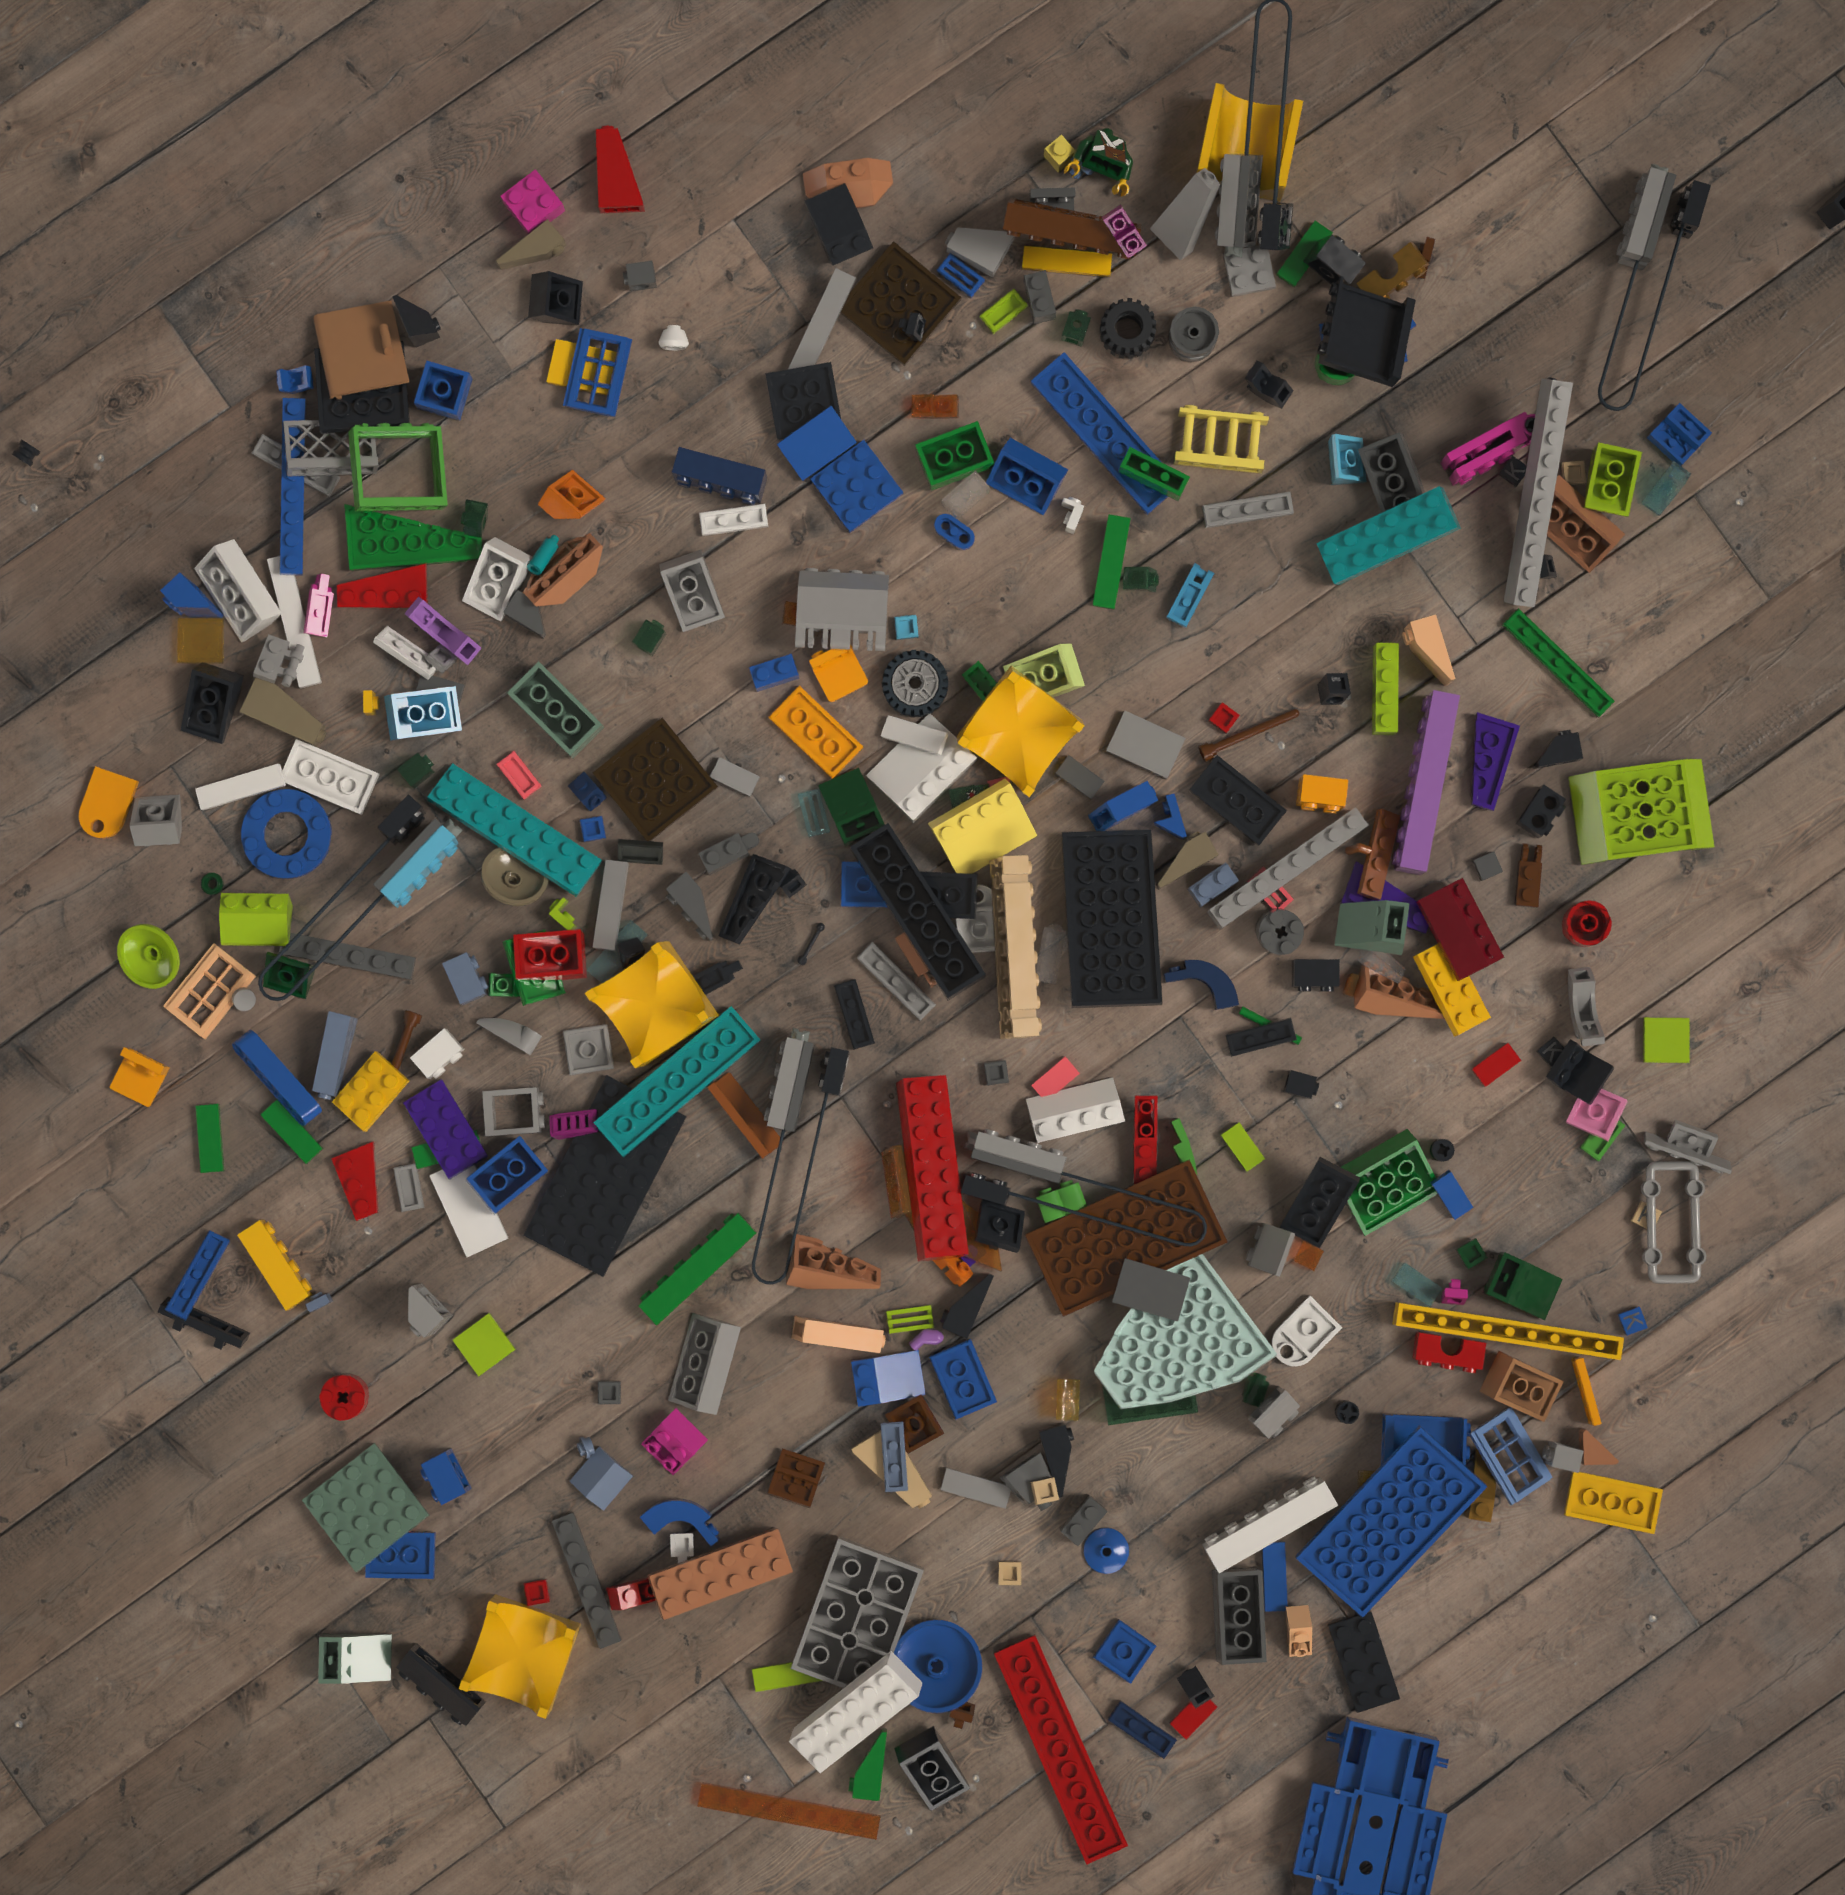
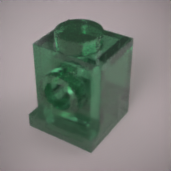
M1075 309V312H1069L1061 337L1062 341L1083 346L1091 320L1090 317H1087V312ZM1073 323H1080L1081 327L1075 328Z
M466 499L465 511H463L461 517V525H464L463 532L465 535L481 538L488 520V503Z

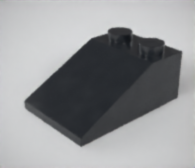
M846 183L804 200L831 265L834 266L873 249L867 230Z
M204 662L193 668L180 731L223 744L240 697L244 675Z
M934 1726L894 1748L899 1765L930 1811L970 1789L948 1747Z

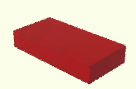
M1506 1043L1471 1070L1482 1085L1486 1087L1522 1060L1511 1045Z
M1210 1699L1195 1709L1190 1701L1169 1723L1187 1740L1218 1706Z

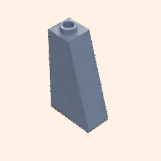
M331 1011L328 1012L312 1091L318 1092L317 1097L331 1100V1096L336 1097L339 1094L358 1018Z

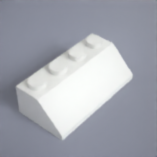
M234 539L215 545L194 568L241 642L246 641L271 625L282 614Z
M1113 1077L1060 1090L1056 1094L1044 1097L1039 1095L1026 1099L1036 1143L1125 1122Z

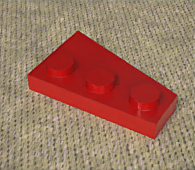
M374 1141L331 1158L356 1221L378 1213Z

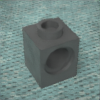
M653 261L626 264L627 271L623 272L624 284L629 285L630 291L657 288Z

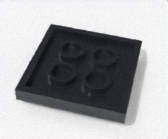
M831 362L765 373L777 440L786 438L829 406H832L841 418Z

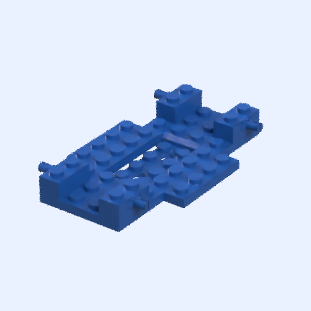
M1347 1716L1345 1727L1341 1734L1327 1732L1326 1741L1339 1743L1340 1748L1337 1759L1339 1768L1334 1787L1316 1782L1311 1784L1292 1873L1314 1879L1311 1895H1430L1447 1819V1813L1425 1808L1434 1766L1445 1769L1448 1766V1759L1436 1757L1440 1741L1434 1736L1417 1732L1411 1734L1372 1725L1369 1721ZM1359 1794L1362 1795L1359 1804L1358 1817L1354 1827L1353 1840L1349 1850V1858L1342 1885L1339 1884V1878L1355 1804ZM1401 1804L1381 1894L1380 1888L1390 1847L1393 1828L1395 1824L1396 1814L1398 1810V1805ZM1372 1816L1381 1817L1382 1824L1379 1828H1372L1370 1826L1369 1820ZM1363 1861H1369L1372 1864V1870L1367 1874L1361 1873L1359 1870V1866Z

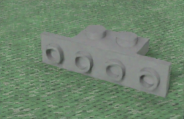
M1678 1120L1674 1121L1667 1139L1646 1131L1644 1133V1143L1652 1150H1662L1668 1152L1672 1157L1688 1159L1695 1165L1711 1167L1717 1173L1725 1172L1731 1174L1730 1161L1711 1155L1718 1140V1134Z

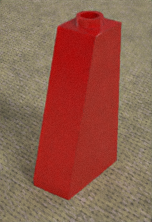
M607 125L602 126L601 129H596L598 204L600 213L645 212L643 200L618 128Z

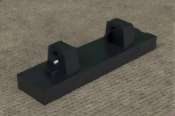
M167 1297L158 1309V1313L174 1319L172 1329L180 1332L185 1325L215 1337L213 1347L222 1350L226 1343L240 1349L250 1335V1332L196 1308L192 1309L185 1321L165 1311L171 1297Z

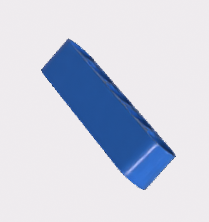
M247 1031L232 1043V1047L237 1055L299 1124L305 1126L322 1112L317 1101L254 1031Z

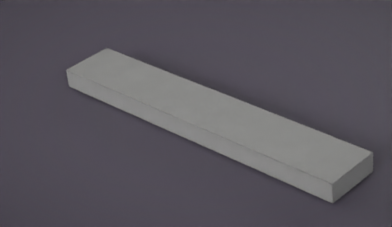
M837 268L835 269L788 369L816 365L856 281V277Z

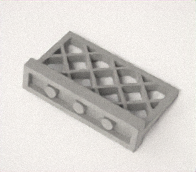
M319 420L283 421L287 476L352 475L350 453L346 457H340L334 452L341 444L350 451L349 444L345 442L349 437L348 432L342 439L335 433H325L318 439L310 431L314 427H319ZM298 427L304 433L296 440L289 434V428ZM329 434L338 441L332 449L322 442ZM306 435L316 442L309 450L300 443ZM359 438V448L365 444L371 449L372 455L362 456L360 454L361 474H377L378 457L375 438H370V443L367 441L369 438ZM318 445L328 452L324 457H317L312 453ZM295 446L305 452L301 458H291V451Z

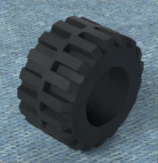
M1127 298V301L1120 299L1117 304L1113 302L1109 309L1105 310L1101 320V342H1104L1106 350H1111L1110 354L1113 356L1118 354L1121 359H1124V356H1128V359H1133L1135 355L1137 357L1141 356L1152 345L1155 337L1157 324L1156 320H1154V313L1149 311L1147 304L1141 305L1142 301L1138 299L1136 302H1133L1132 298ZM1124 318L1133 319L1139 324L1141 333L1136 338L1124 339L1117 334L1115 324Z

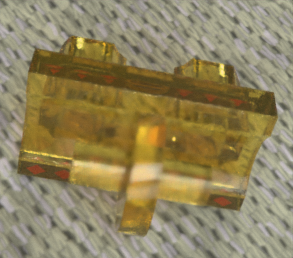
M1057 1378L1056 1420L1079 1421L1080 1379Z

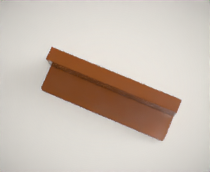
M730 1072L707 1087L762 1159L778 1148L780 1136L773 1127L767 1126L768 1121H764L763 1114Z

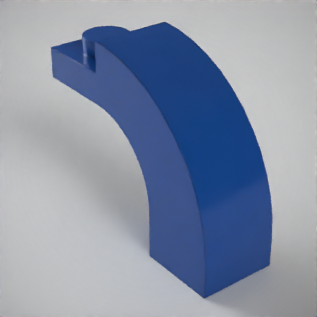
M665 1500L655 1504L640 1516L641 1520L654 1535L671 1522L685 1521L692 1524L710 1546L719 1540L717 1528L712 1523L707 1524L706 1522L712 1514L700 1504L690 1500Z

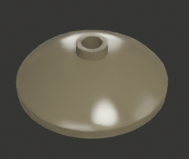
M500 847L488 854L481 868V879L487 892L496 900L507 905L524 906L535 902L543 895L548 884V878Z

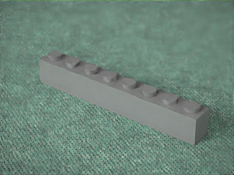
M1355 807L1207 911L1208 915L1218 929L1221 930L1369 826Z

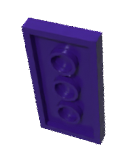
M442 1079L403 1102L449 1180L488 1157Z

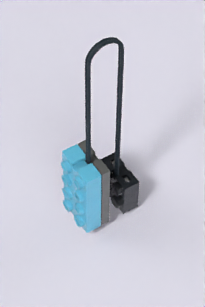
M408 794L378 826L380 832L387 839L263 969L258 980L259 990L263 996L273 1001L285 1000L291 996L383 897L396 908L400 905L404 907L412 898L410 894L415 889L420 890L426 884L427 880L425 878L431 872L435 874L443 865L441 861L446 856L451 857L457 851L458 847L456 845L458 841L456 837L463 830L458 826H454V822L450 818L444 825L434 819L374 882L373 885L381 893L380 896L299 982L282 997H271L263 990L262 980L265 973L389 842L395 846L398 842L402 844L409 837L410 834L408 832L412 827L415 826L417 828L424 821L426 813L423 807Z

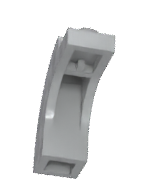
M1591 967L1568 969V997L1576 1038L1580 1039L1582 1046L1605 1044V1036L1596 1010L1595 978Z

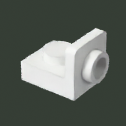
M1063 498L1061 506L1073 510L1072 512L1068 511L1063 524L1067 525L1065 531L1074 534L1084 505H1081V501L1076 498Z

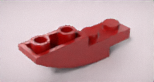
M1135 1095L1133 1127L1134 1184L1157 1174V1095Z

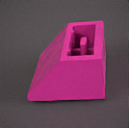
M675 1408L641 1444L666 1470L674 1475L708 1439Z

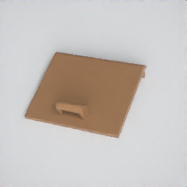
M391 300L321 313L313 317L330 399L334 397L342 399V395L410 383Z

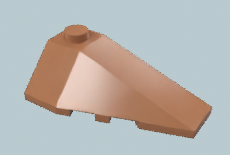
M1364 959L1354 990V1005L1356 1009L1375 1015L1445 1019L1431 991L1424 987L1418 989L1409 983L1410 980L1403 976L1400 979L1391 974L1392 969Z
M796 1235L789 1270L786 1274V1285L804 1289L880 1288V1268L857 1257L851 1259L841 1254L842 1250L838 1248L833 1250L822 1245L823 1241L817 1238Z

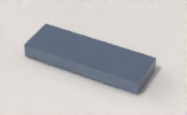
M903 1421L880 1423L885 1492L908 1491Z

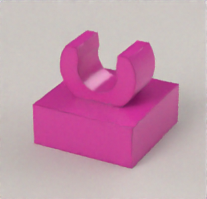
M1451 1279L1449 1288L1444 1289L1441 1295L1442 1304H1465L1468 1298V1290L1460 1289L1461 1281L1459 1279Z

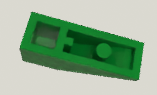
M882 1728L855 1771V1777H850L848 1791L853 1792L852 1798L880 1801L887 1737L886 1728Z

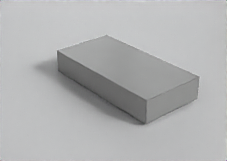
M720 757L710 775L711 779L751 797L760 776Z
M416 1164L393 1168L401 1212L425 1208Z

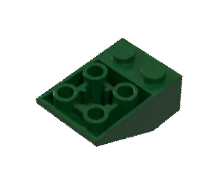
M859 767L818 785L845 847L865 838L885 825Z
M1500 1252L1482 1293L1545 1320L1563 1279L1506 1252Z

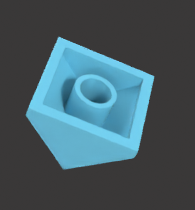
M1339 434L1331 435L1328 447L1332 485L1367 482L1366 470L1358 449L1363 448V438Z

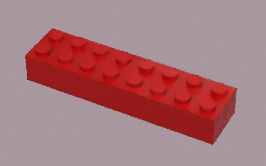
M946 1075L903 1078L896 1083L917 1259L919 1262L961 1258L968 1255L969 1252Z

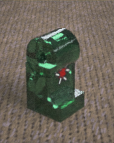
M990 783L949 788L951 808L957 807L990 787Z

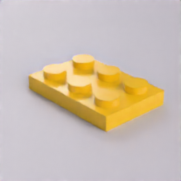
M375 1051L332 1103L363 1132H367L409 1083V1080L378 1051Z

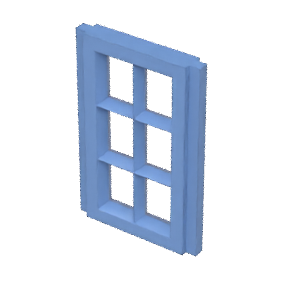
M1512 1407L1503 1410L1469 1433L1510 1505L1520 1501L1553 1478ZM1504 1420L1514 1434V1437L1506 1442L1496 1427ZM1492 1428L1502 1444L1493 1451L1483 1435ZM1515 1441H1518L1526 1455L1518 1463L1508 1448ZM1503 1449H1505L1514 1464L1506 1471L1503 1470L1495 1456ZM1528 1461L1538 1475L1530 1483L1520 1468ZM1515 1470L1518 1471L1526 1485L1517 1492L1507 1476Z

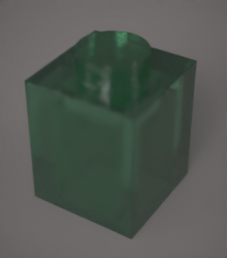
M646 619L633 639V645L653 657L667 635L665 630H663L664 625L654 619L652 622Z
M416 753L397 769L414 789L435 773L431 768L434 763L426 754L422 757L419 753Z

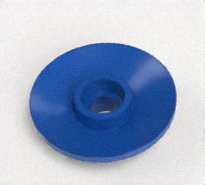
M1101 1528L1092 1532L1084 1544L1086 1562L1093 1570L1099 1573L1109 1574L1120 1570L1125 1565L1129 1556V1546L1125 1537L1119 1531L1112 1528ZM1104 1548H1110L1111 1554L1105 1556L1102 1551Z

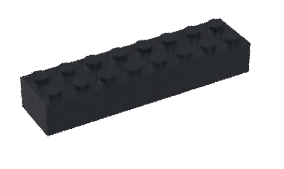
M889 823L850 847L853 855L947 1001L986 977V973Z

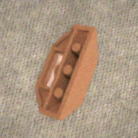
M873 158L827 163L803 173L806 197L811 198L846 183L856 208L875 206L893 185L890 161Z
M590 533L584 537H577L566 541L557 549L541 575L531 574L527 588L524 589L523 593L535 606L563 604L596 575L603 546Z

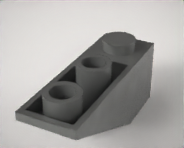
M685 872L666 888L669 892L666 897L674 906L679 904L684 911L681 914L689 923L691 921L696 923L698 926L696 931L704 940L708 937L712 941L713 934L702 889Z

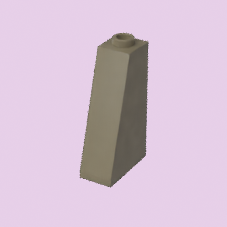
M255 677L240 712L315 747H317L318 743L321 744L326 736V731L324 730L326 727L279 686Z

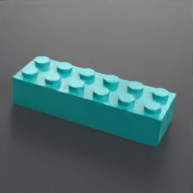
M1438 486L1316 544L1333 583L1340 585L1461 529L1444 488Z

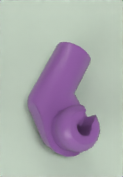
M924 1329L909 1344L917 1351L923 1344L936 1345L941 1343L944 1336L938 1330Z

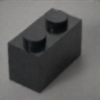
M1340 959L1292 960V987H1298L1299 992H1311V987L1320 988V992H1334V988L1340 986Z

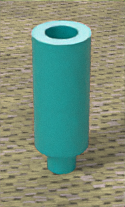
M556 535L544 539L528 563L527 568L531 573L541 575L557 551L559 538Z

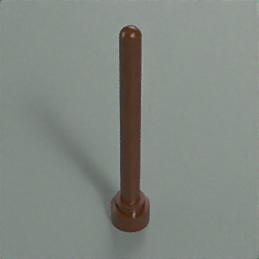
M1290 710L1217 743H1203L1198 746L1204 762L1213 759L1218 751L1297 718L1300 714L1299 710Z
M405 1010L403 1016L405 1026L392 1061V1065L397 1070L400 1069L413 1028L420 1024L423 1016L409 1010Z

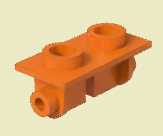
M960 1258L932 1260L941 1270L948 1266L950 1269L944 1274L954 1285L957 1284L959 1287L974 1274L969 1265Z

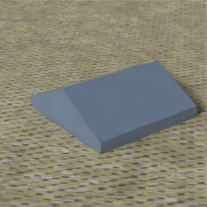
M599 1446L595 1454L590 1456L570 1482L587 1499L604 1511L633 1475Z

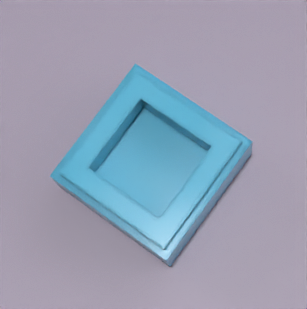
M916 615L894 617L896 640L919 638Z

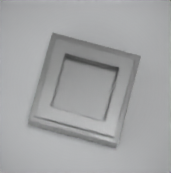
M439 644L427 655L425 660L443 674L456 662L457 657Z

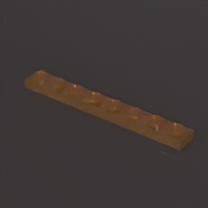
M704 1782L701 1784L697 1807L877 1840L881 1815Z

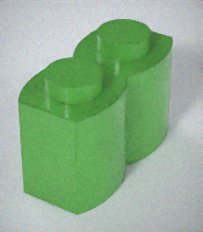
M1073 1180L1061 1183V1188L1052 1191L1051 1187L1038 1191L1040 1196L1035 1197L1037 1200L1075 1211L1087 1206L1079 1182L1073 1183ZM1037 1203L1044 1223L1072 1214Z

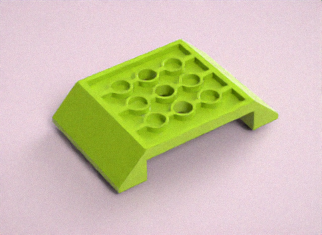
M1682 759L1607 769L1568 777L1581 865L1715 847L1702 759ZM1639 782L1647 784L1648 791L1646 794H1641L1637 791L1636 786ZM1642 804L1650 806L1651 814L1649 816H1644L1640 813V806ZM1650 826L1654 829V836L1652 838L1644 836V827Z

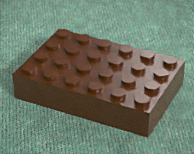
M1011 198L1007 204L1003 230H1007V235L1020 237L1021 234H1027L1029 239L1035 241H1042L1043 238L1051 239V244L1064 246L1065 242L1072 243L1075 249L1086 250L1087 247L1096 248V253L1108 255L1109 251L1118 253L1117 257L1130 259L1127 258L1117 243L1115 237L1103 221L1102 216L1033 202L1030 203L1029 201ZM1133 223L1138 232L1141 233L1142 224Z

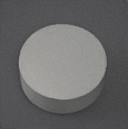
M242 987L233 993L232 1002L238 1010L247 1011L255 1005L256 997L249 988Z

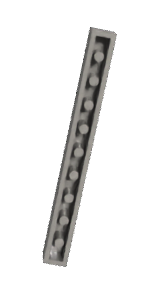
M1541 379L1504 602L1513 605L1535 607L1573 387L1571 382Z

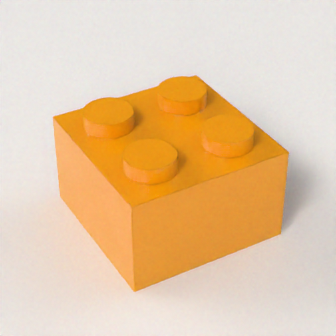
M1303 774L1298 781L1296 806H1301L1303 811H1314V809L1319 808L1323 809V813L1337 814L1346 806L1348 780Z

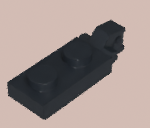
M739 960L728 965L727 961L703 970L693 977L704 994L707 995L734 980L733 974L742 970L743 967Z

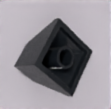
M398 295L392 296L408 336L416 348L440 338L438 331L441 330V327L436 317L432 318L428 311Z

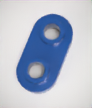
M941 514L936 518L934 528L939 536L960 550H967L973 546L975 536L969 527L950 514ZM943 523H948L950 527L949 529L944 530L942 529L941 525ZM961 536H966L968 540L967 542L962 543L960 542L959 538Z

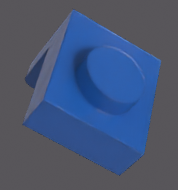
M305 365L291 370H276L277 385L280 392L295 394L314 388L310 366Z

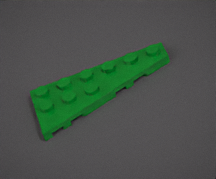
M344 504L350 571L416 566L422 563L429 565L479 560L483 550L482 537L478 535L441 528L440 526L429 525L374 511H355V507L352 505Z

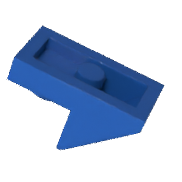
M1175 793L1166 795L1162 806L1165 815L1169 814L1170 818L1156 821L1154 825L1179 839H1185L1187 835Z

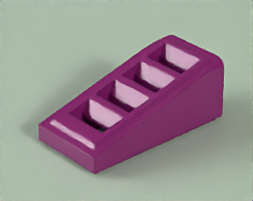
M592 1109L550 1115L551 1137L561 1140L598 1132V1128L593 1123L598 1119L597 1110ZM585 1117H588L589 1127H586ZM577 1119H579V1128H577ZM568 1121H570V1129H569V1130H568Z

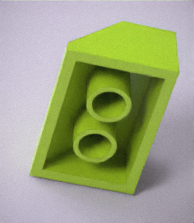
M221 893L219 908L221 945L286 946L290 940L293 910L289 894Z

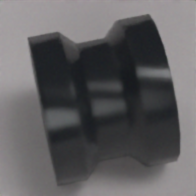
M21 439L19 448L14 450L12 455L31 467L34 457L38 456L40 451Z
M1438 1139L1431 1144L1429 1151L1433 1159L1444 1162L1453 1157L1455 1150L1449 1140Z
M1348 1400L1341 1401L1336 1405L1335 1415L1342 1423L1352 1424L1359 1417V1409L1353 1402Z

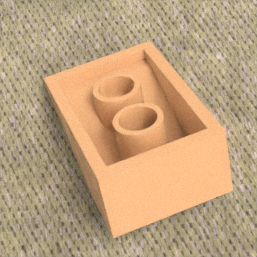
M1432 615L1410 622L1404 628L1405 632L1402 633L1405 645H1409L1414 655L1444 686L1449 685L1456 678L1437 616Z

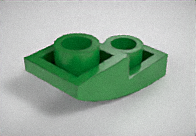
M489 974L488 996L520 997L513 974Z

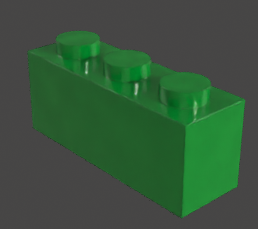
M1129 447L1119 468L1120 473L1176 501H1179L1190 479V476L1132 447Z

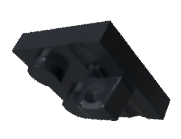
M983 1199L980 1203L974 1241L989 1245L990 1249L997 1250L1000 1248L1018 1253L1021 1246L1025 1211Z

